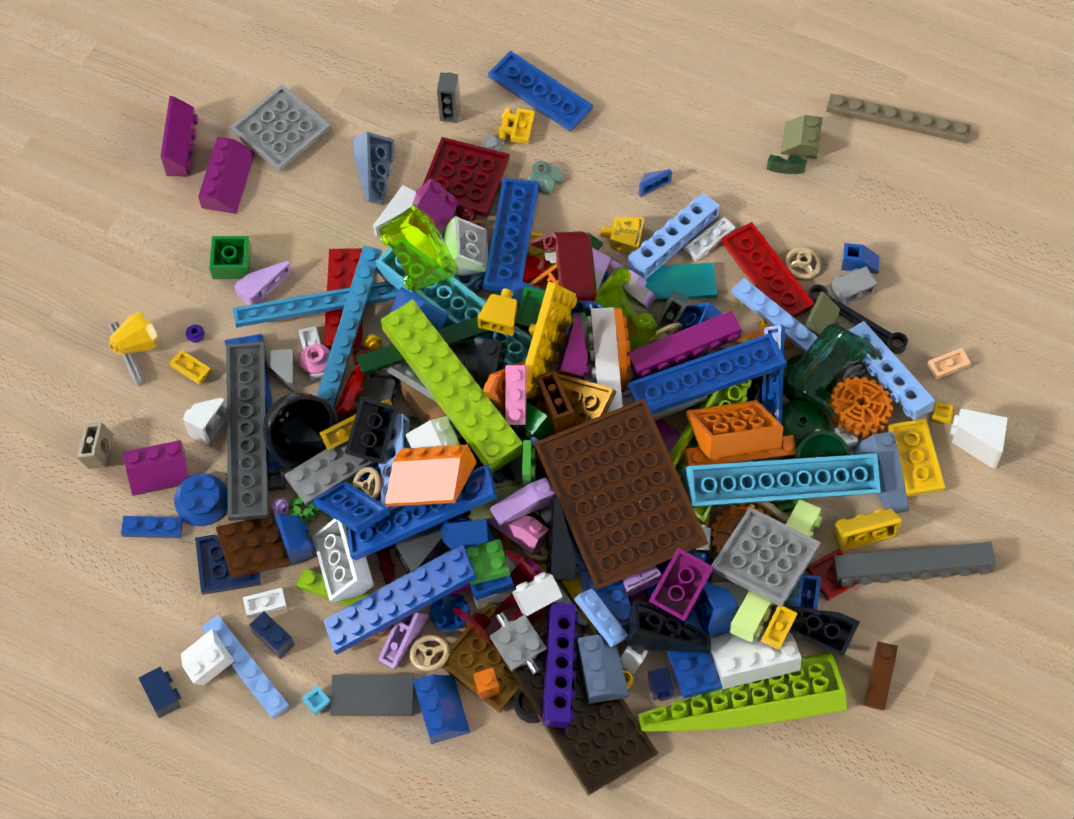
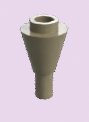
M633 297L631 300L627 299L623 307L626 310L625 314L629 315L638 314V316L654 318V320H656L658 315L648 310Z

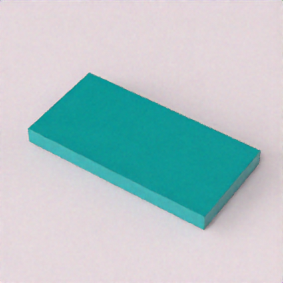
M713 262L661 266L645 280L647 282L645 288L657 296L654 302H665L672 290L688 297L689 300L717 298Z

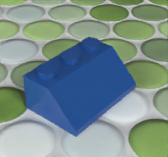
M403 287L399 289L391 312L414 300L436 330L450 326L448 313Z
M432 674L413 680L431 744L470 733L456 682L452 675Z

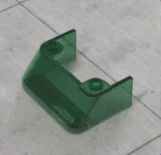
M833 323L821 332L789 372L787 382L808 401L835 418L837 414L828 405L831 399L830 393L825 389L848 360L858 363L867 354L880 361L883 357L869 341Z

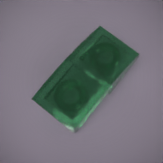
M770 154L766 170L783 174H802L806 170L807 160L790 155L788 160L781 156Z

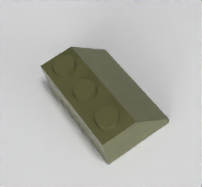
M504 480L503 483L499 484L494 482L497 498L463 514L471 520L495 518L490 508L520 490L522 486L516 483L515 480Z

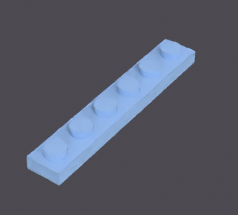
M745 278L731 290V294L771 326L782 324L785 327V337L815 362H818L829 351L830 346Z
M219 615L202 626L205 633H208L211 629L216 632L234 659V662L230 665L272 719L289 708L284 698Z

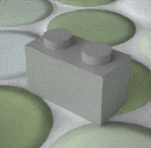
M865 266L861 269L856 268L849 274L837 276L833 280L831 290L839 302L848 305L874 294L877 283Z

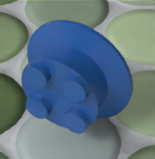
M196 474L188 477L179 485L175 493L174 505L178 515L186 523L194 526H208L217 522L223 517L228 508V494L225 484L219 478L210 474Z

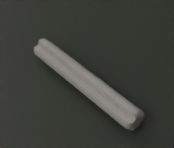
M118 322L109 325L112 334L120 327ZM121 354L135 385L143 384L145 380L133 354Z

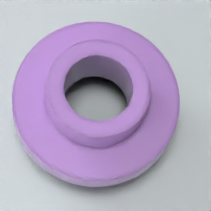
M284 498L275 499L271 505V512H273L274 516L278 514L285 515L289 509L288 501Z

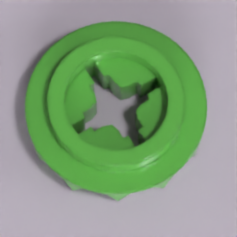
M296 496L288 504L289 514L300 516L302 523L314 520L319 514L320 509L313 502L307 506L309 508H305L302 514L299 506H303L304 502L299 496Z

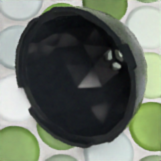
M292 393L285 395L273 403L264 418L263 437L267 449L273 458L285 467L294 469L327 449L325 447L324 449L297 450L292 444L288 446L282 439L284 435L280 429L298 414L319 436V432L339 423L338 416L332 405L323 398L313 394Z

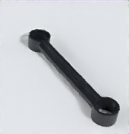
M816 284L810 288L808 295L814 303H816L817 299L811 295L813 292L822 291L828 295V291L823 285ZM828 295L840 308L839 315L856 325L864 321L882 341L887 343L892 353L901 354L906 350L908 339L905 334L901 332L892 334ZM899 339L904 343V346L896 347L891 341Z

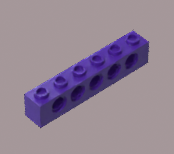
M552 602L548 608L542 726L567 728L574 719V709H571V702H574L575 698L572 682H575L576 678L573 662H576L577 650H573L578 636V631H574V626L578 623V611H575V604ZM564 623L568 628L562 629L558 624ZM563 642L567 648H560L557 643ZM556 662H563L566 667L560 668ZM561 681L565 687L559 688L555 682ZM560 701L564 707L558 708L554 702Z

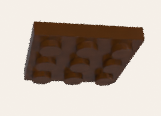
M269 514L268 518L243 520L216 527V533L231 579L290 565L274 514Z

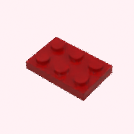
M359 364L352 370L335 408L339 420L342 417L345 418L348 412L353 410L356 404L353 400L355 396L360 394L363 388L361 382L368 376V374L363 376Z

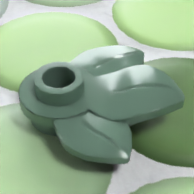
M537 161L532 167L533 173L528 178V181L539 182V188L549 195L552 194L555 182L564 181V176L560 169L549 166L545 161ZM544 167L545 170L543 172L538 171V168Z

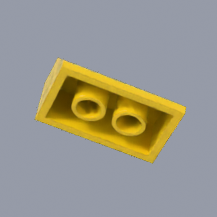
M878 509L872 514L866 515L863 513L853 519L848 520L844 518L838 520L834 524L833 534L840 550L846 551L897 537L902 520L892 509Z

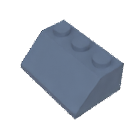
M602 635L578 638L576 650L588 704L628 698L617 644L610 647Z

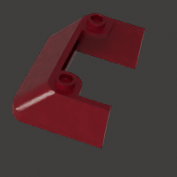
M582 231L550 232L529 242L530 246L552 252L556 250L558 285L576 293L577 301H595L597 287L592 241L588 233Z
M509 551L504 553L516 566L510 574L515 590L517 585L534 580L537 574L522 557ZM513 593L506 598L489 618L481 612L471 616L456 607L453 609L473 632L495 650L497 648L490 639V635L502 627L496 616L503 612L510 622L524 615ZM550 604L526 616L531 625L537 621Z

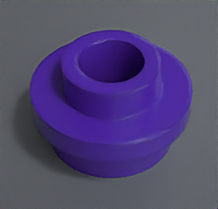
M197 324L189 326L186 330L187 339L193 343L200 342L205 335L203 327Z

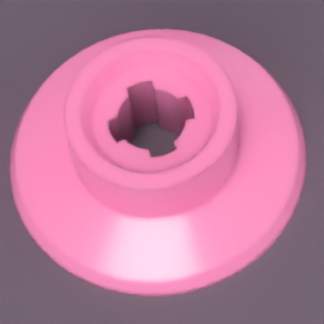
M321 344L309 345L300 353L299 364L307 373H322L325 371L331 351Z

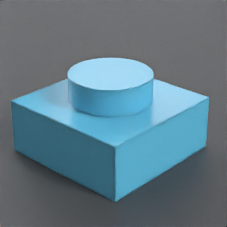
M319 686L302 697L303 702L314 715L331 704V701Z

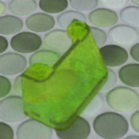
M414 204L378 229L381 234L380 240L386 247L389 246L393 249L406 274L403 276V284L407 290L415 292L453 277L460 272L434 221L417 205Z
M626 265L612 272L598 289L594 302L601 304L605 308H622V314L627 318V327L625 328H628L629 340L626 341H630L631 352L653 343L658 326L652 315L648 313L635 314L624 291V285L628 284L631 279V273Z

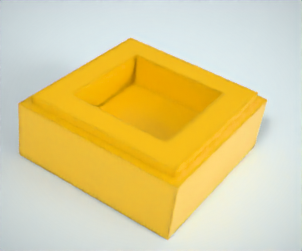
M935 401L931 421L950 425L954 405Z

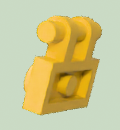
M506 108L505 113L502 114V125L498 130V138L505 141L506 136L510 135V142L528 144L535 111L517 108L516 114H512V109ZM514 122L513 127H508L509 123Z

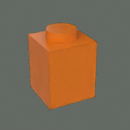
M493 668L473 673L480 700L500 694L499 684Z

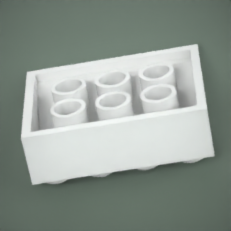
M768 621L763 622V631L760 637H755L753 643L730 632L711 636V655L723 686L722 689L801 670V655L792 634L788 632L780 650L761 642L769 625Z

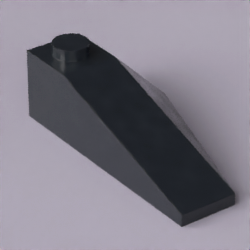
M778 605L775 606L768 623H770ZM783 605L797 613L789 630L790 633L841 657L844 656L860 621L839 612Z

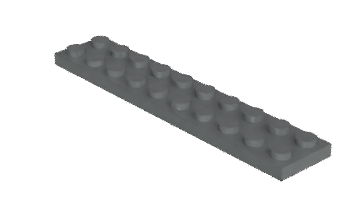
M264 341L226 344L229 521L268 518L267 446L263 437V422L266 416Z

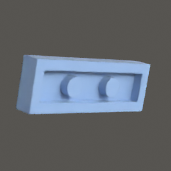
M592 588L576 596L574 600L610 647L624 641L628 637V634Z

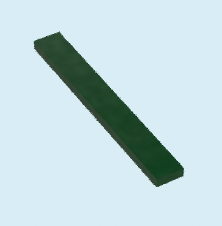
M478 316L437 330L449 347L494 332L478 328ZM394 344L357 356L363 376L406 362Z

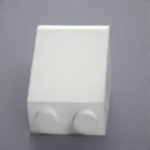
M960 409L959 415L954 416L953 424H951L950 435H953L952 443L989 467L996 469L1003 453L1008 418Z

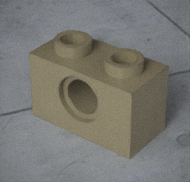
M102 422L85 424L77 458L88 469L106 467L114 434Z

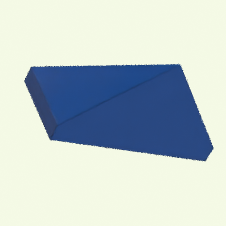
M671 169L645 173L639 184V196L642 197L671 182Z

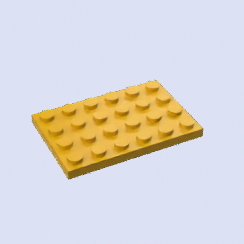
M548 282L525 363L527 366L526 399L537 401L540 395L537 376L554 371L556 363L560 362L561 346L566 341V328L570 326L572 320L570 314L577 302L576 293L552 282Z

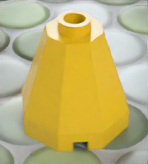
M143 312L131 314L110 336L109 346L114 353L127 354L152 350L158 347V343H155L158 341L156 331L150 320L145 321L143 319L145 317Z

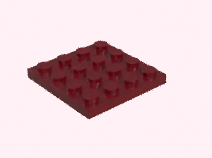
M441 137L423 185L432 178L440 183L448 193L455 196L458 200L456 209L469 207L474 210L475 214L488 217L510 160V154Z

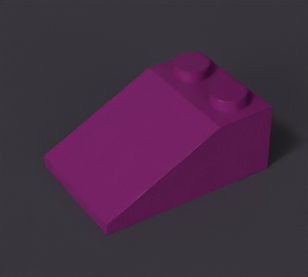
M431 178L417 190L407 221L435 244L456 211L458 200L454 195L448 193L440 183Z
M576 316L570 325L557 373L584 380L590 365H587L588 355L579 316Z
M677 548L649 602L681 620L687 621L714 567Z

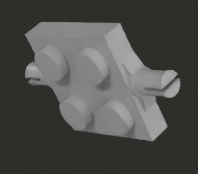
M501 612L496 618L502 627L491 634L490 639L511 671L520 666L528 665L533 675H535L540 669L534 660L538 655L547 650L546 646L525 615L509 622L504 613Z

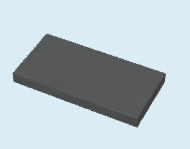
M332 675L330 715L413 716L414 675Z

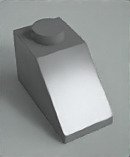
M293 349L270 350V357L266 359L267 369H270L272 376L290 391H295V357Z

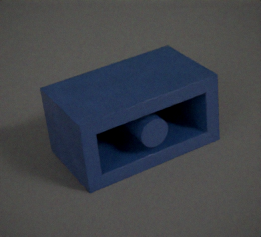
M265 611L249 624L252 633L279 659L294 646L292 637Z
M160 666L139 677L158 718L181 707L178 700L182 698L177 688H171L169 683L173 681L168 671L163 672Z

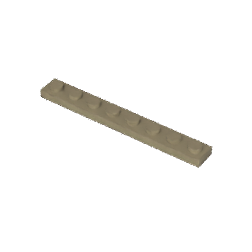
M830 94L826 112L966 144L971 129L969 124L836 94Z

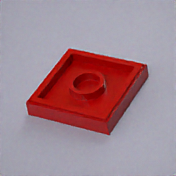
M840 548L808 565L806 568L809 575L821 577L820 591L827 601L858 584L853 583L847 587L835 585L831 562L834 555H844Z

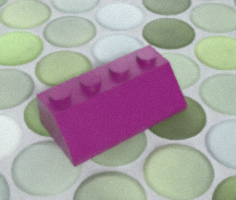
M169 96L160 157L166 176L188 177L189 170L192 169L191 155H194L193 140H196L197 132L195 125L199 123V116L195 113L193 106L174 96Z
M217 136L198 195L201 208L237 214L255 156L254 151L235 139Z

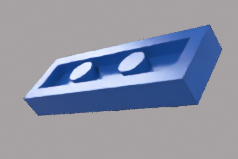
M123 516L121 535L122 537L181 538L183 519L182 517Z

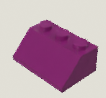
M181 440L123 452L126 472L133 496L178 487L189 477L185 449Z

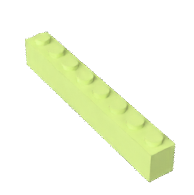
M799 499L786 525L813 538L814 528H819L822 522V517H820L821 508ZM749 591L731 622L730 633L753 643L755 637H760L763 631V622L769 620L774 603Z

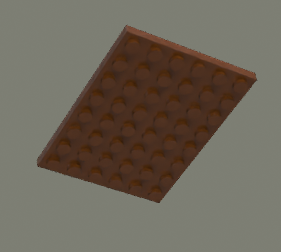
M644 398L534 443L555 495L559 497L562 512L596 591L670 561L677 548L689 553L709 544Z

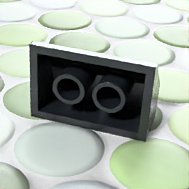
M361 396L344 454L383 464L399 407Z

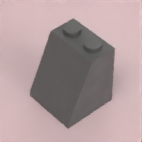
M439 524L394 543L396 556L406 574L413 573L417 568L443 555L447 550V546L442 539Z

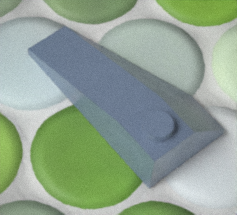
M365 132L353 137V155L366 201L381 205L383 204L387 189V177L391 173L390 165L391 162H394L395 158L394 139Z
M894 432L874 434L853 446L854 455L877 453L881 493H877V496L886 510L892 509L895 513L909 511Z

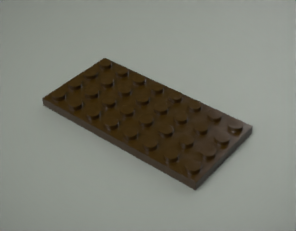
M564 623L558 624L562 629L568 628ZM575 625V626H574V631H578V636H577V641H578V638L583 637V636L581 635V633L579 632V630L577 629V627H576V625ZM547 629L538 634L545 646L547 644ZM563 642L557 643L560 648H567ZM546 651L538 655L534 660L540 669L535 675H533L528 665L520 666L511 671L503 657L500 656L542 723ZM577 655L576 662H573V670H576L575 682H572V689L575 690L574 702H571V709H574L573 722H570L567 728L544 727L586 794L590 796L657 756L658 752L646 733L641 730L639 722L623 698L588 704ZM556 662L558 667H566L563 662ZM555 682L559 688L565 687L563 682ZM554 702L558 708L564 707L562 702Z

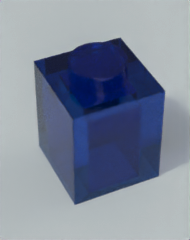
M668 666L648 671L647 679L653 700L665 701L670 699L674 695V687Z

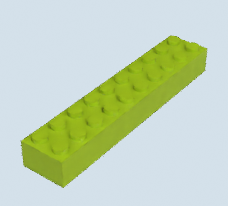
M414 300L409 301L381 319L384 333L398 349L484 465H489L492 473L523 454L522 441Z

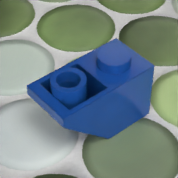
M844 243L841 270L853 271L856 268L861 269L866 266L870 273L878 274L879 255L864 245Z

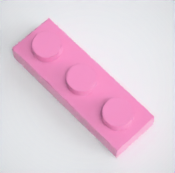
M506 365L505 420L509 425H526V365Z

